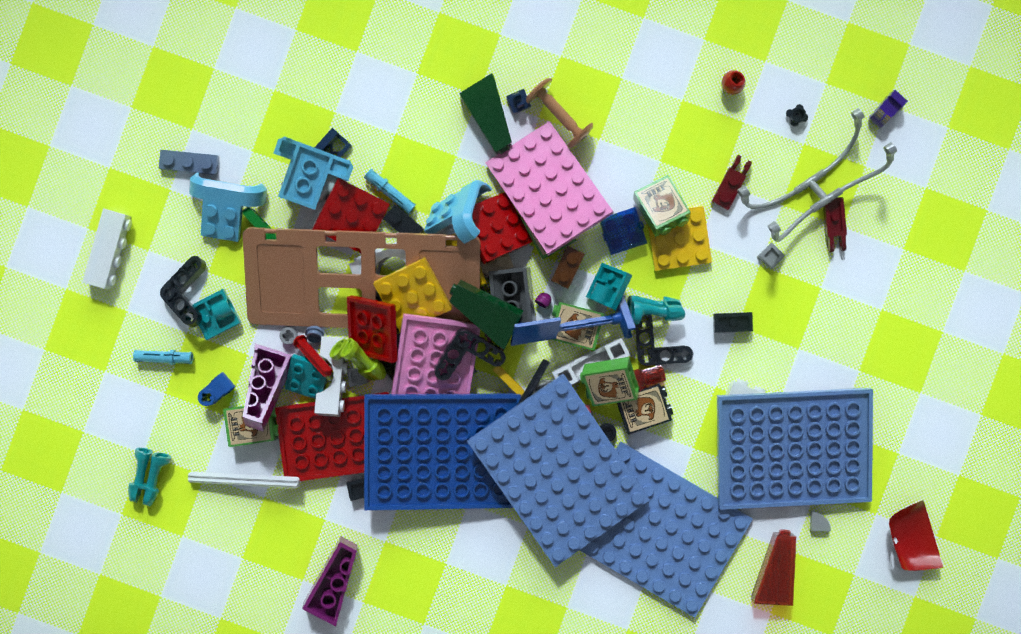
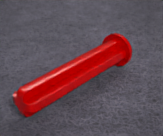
M297 336L293 341V346L304 354L323 377H330L333 371L332 368L307 342L306 336Z

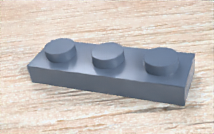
M160 149L159 169L217 175L218 155Z

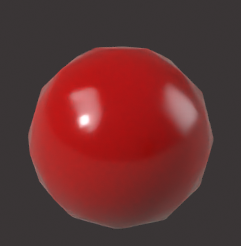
M736 70L725 73L721 81L723 90L731 95L742 92L746 84L744 75Z

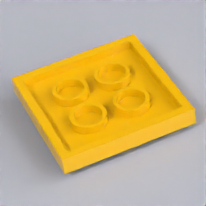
M704 206L689 208L691 214L688 223L682 227L676 226L672 228L666 235L660 234L655 237L648 225L654 271L712 263Z
M426 257L373 283L383 302L395 304L396 326L400 332L403 313L437 317L453 308Z

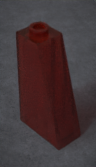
M780 529L779 532H773L751 594V600L754 604L793 606L797 536L791 533V530Z

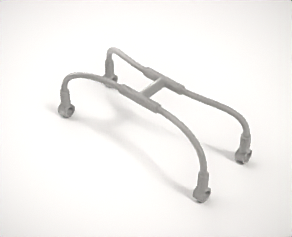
M859 108L851 112V116L854 119L855 132L846 149L824 170L821 169L800 183L793 191L767 203L750 204V192L747 187L742 186L737 190L742 203L750 209H762L773 206L795 194L801 193L808 187L820 198L818 202L810 206V209L803 213L780 236L779 232L781 229L775 221L767 225L774 241H782L808 215L815 213L852 186L884 172L894 161V154L897 152V148L890 142L883 147L887 163L881 168L841 188L838 187L828 195L816 183L842 161L855 144L862 127V119L865 118Z

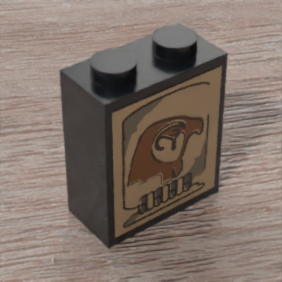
M655 383L640 388L637 400L617 403L628 435L672 421L671 415L674 414L671 405L667 404L665 397L668 396L665 386Z

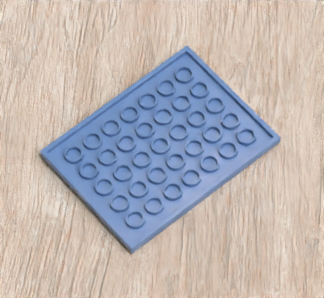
M564 374L555 378L467 440L555 567L650 501Z
M852 388L717 395L718 508L726 510L872 502L873 389Z
M620 441L615 450L650 501L587 544L580 551L695 618L753 518L738 509L720 510L716 496Z

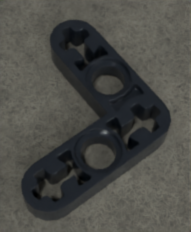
M198 256L190 257L160 289V296L184 324L190 327H197L202 321L201 313L183 294L206 269V262ZM186 275V281L183 284H180L179 280L181 276ZM184 301V307L178 310V303ZM186 313H190L193 315V321H191V317Z
M645 315L648 317V320L645 321V327L649 326L650 330H638V327H642V321L635 325L637 359L642 365L676 364L692 360L694 353L689 346L654 347L652 315ZM643 332L650 335V340L647 343H642L639 339L640 334ZM651 345V349L647 348V353L651 355V358L648 359V362H645L644 359H641V356L644 355V349L640 350V346L646 347ZM684 348L685 351L689 352L686 359H683L682 356H676L677 360L673 361V349H676L675 353H681ZM663 350L670 352V358L667 361H663L660 358V353Z
M461 328L456 331L434 367V372L440 380L449 379L466 351L493 366H501L505 362L506 356L501 348L470 330ZM467 334V338L473 341L471 347H468L470 343L466 340L460 342L459 336ZM477 343H484L485 350L477 352L475 351V345ZM490 347H491V349H490L491 353H493V354H495V355H497L498 353H500V354H499L500 357H501L500 360H499V359H496L495 361H493V360H494L493 356L490 355V354H487V353L489 352V348H490ZM453 349L459 352L458 357L450 359L448 352ZM446 361L453 364L452 366L450 364L447 365V373L440 374L439 368L443 369Z

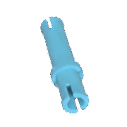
M372 168L366 173L364 179L369 181L377 188L378 192L384 193L408 214L415 208L416 204L389 184L388 179H383Z
M134 350L133 353L134 362L169 363L170 365H175L176 363L192 364L194 358L192 352H176V350H170V352Z

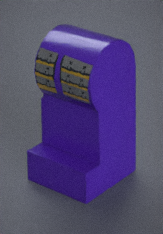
M893 90L869 116V119L881 129L908 100L897 90Z

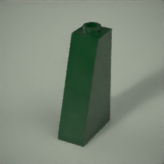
M491 73L460 92L459 95L494 153L502 155L511 149L512 140L495 78Z
M460 280L457 285L453 284L449 292L452 295L449 302L499 347L505 350L512 336L514 325L518 324L523 310L463 280Z

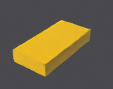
M495 366L492 369L516 394L522 395L524 393V389L501 366Z

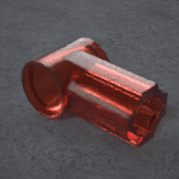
M662 365L643 370H634L639 390L646 388L648 385L666 381Z

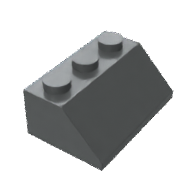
M530 268L488 271L491 295L523 310L518 324L536 321Z

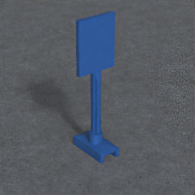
M623 296L615 313H611L608 316L560 324V317L515 324L510 343L511 346L551 340L556 339L559 331H570L607 324H619L624 339L632 338L631 330H635L636 327L625 296Z

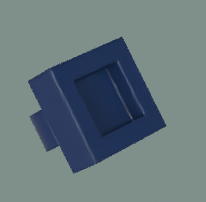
M524 89L506 96L514 115L531 108V104L526 102L527 95Z

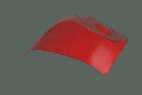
M924 500L892 515L889 519V527L901 568L907 571L944 568Z

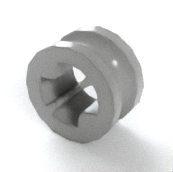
M286 327L280 332V340L284 344H293L294 339L298 336V332L292 327ZM288 330L294 335L293 338H290V341L284 338V334L288 333Z

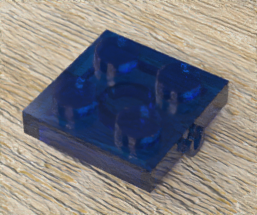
M636 207L612 214L599 222L610 256L647 244L643 231L644 224L639 219Z

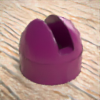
M544 292L540 293L535 300L539 306L545 309L549 308L552 301L551 296Z

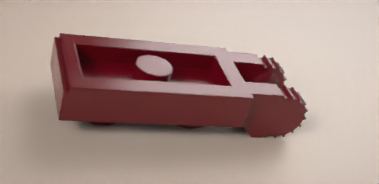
M740 155L736 156L731 167L728 168L711 200L712 203L726 210L730 209L738 193L737 190L741 188L746 174L752 165V162L748 160L741 173L736 171L735 169L741 161L742 156Z
M837 197L823 207L829 252H834V237L839 236L840 250L846 251L847 248L844 198Z

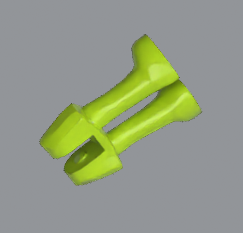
M345 338L341 339L330 350L329 356L333 360L337 361L341 358L351 360L358 368L357 372L367 380H383L386 377L387 372L378 359H370L352 338L348 340Z

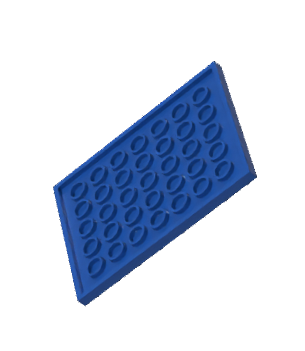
M516 393L364 394V511L513 508L467 440L518 404L521 395Z

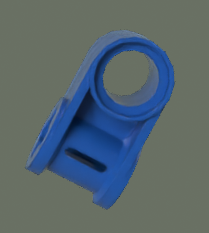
M222 372L198 393V401L203 406L213 405L230 393L236 386ZM210 393L212 396H210V400L206 401V394Z

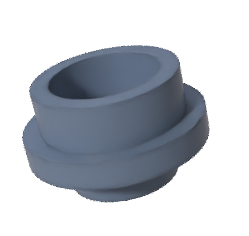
M310 326L306 329L305 335L308 341L318 343L321 341V337L325 335V332L319 326Z

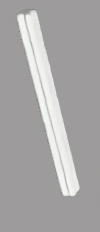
M190 472L188 474V482L283 488H297L300 484L298 477L210 472Z

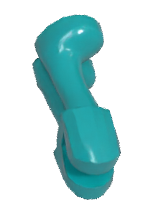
M630 295L627 300V305L635 325L641 322L644 315L663 317L665 321L682 320L686 315L681 302L675 298L663 296V301H656Z
M138 447L135 449V458L137 460L135 480L129 483L128 486L129 501L137 503L142 489H144L143 505L150 507L159 493V489L156 487L159 471L162 466L169 464L171 456L160 452L152 454V450ZM151 459L149 476L147 483H145L144 477L146 473V468L149 460Z

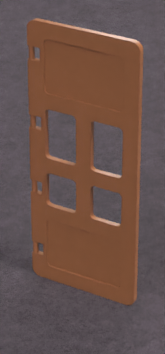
M249 227L243 232L247 319L250 323L257 325L348 328L347 314L322 313L320 311L319 288H356L362 291L363 298L376 300V288L373 283L387 276L376 273L375 250L377 248L405 250L406 266L426 257L450 301L452 295L449 292L453 284L457 285L460 280L480 289V239L476 237L464 244L457 235ZM266 233L276 234V239H266ZM326 236H336V242L326 241ZM386 238H397V244H386ZM446 240H457V246H446ZM319 246L359 248L361 250V274L319 272L317 248ZM452 305V310L435 317L471 322L454 305Z

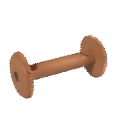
M546 78L532 89L526 97V102L530 103L536 97L541 98L543 104L568 131L573 133L574 138L567 145L568 148H573L591 132L593 123H590L584 129L579 128L576 121L553 96L547 94L546 88L550 85L552 79Z

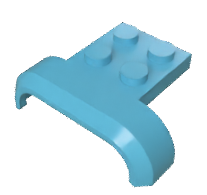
M285 136L278 139L273 154L290 159L278 197L314 210L318 204L328 174L349 181L353 170L351 161Z
M198 172L191 176L189 194L203 199L201 236L239 242L243 206L257 207L264 205L267 195L266 187L263 184L245 186L199 177Z
M474 180L462 187L461 191L450 194L441 202L434 203L430 209L431 212L426 221L427 224L424 232L426 234H434L452 224L456 235L464 244L475 239L480 233L472 219L476 199L485 192L491 191L492 188L483 181Z

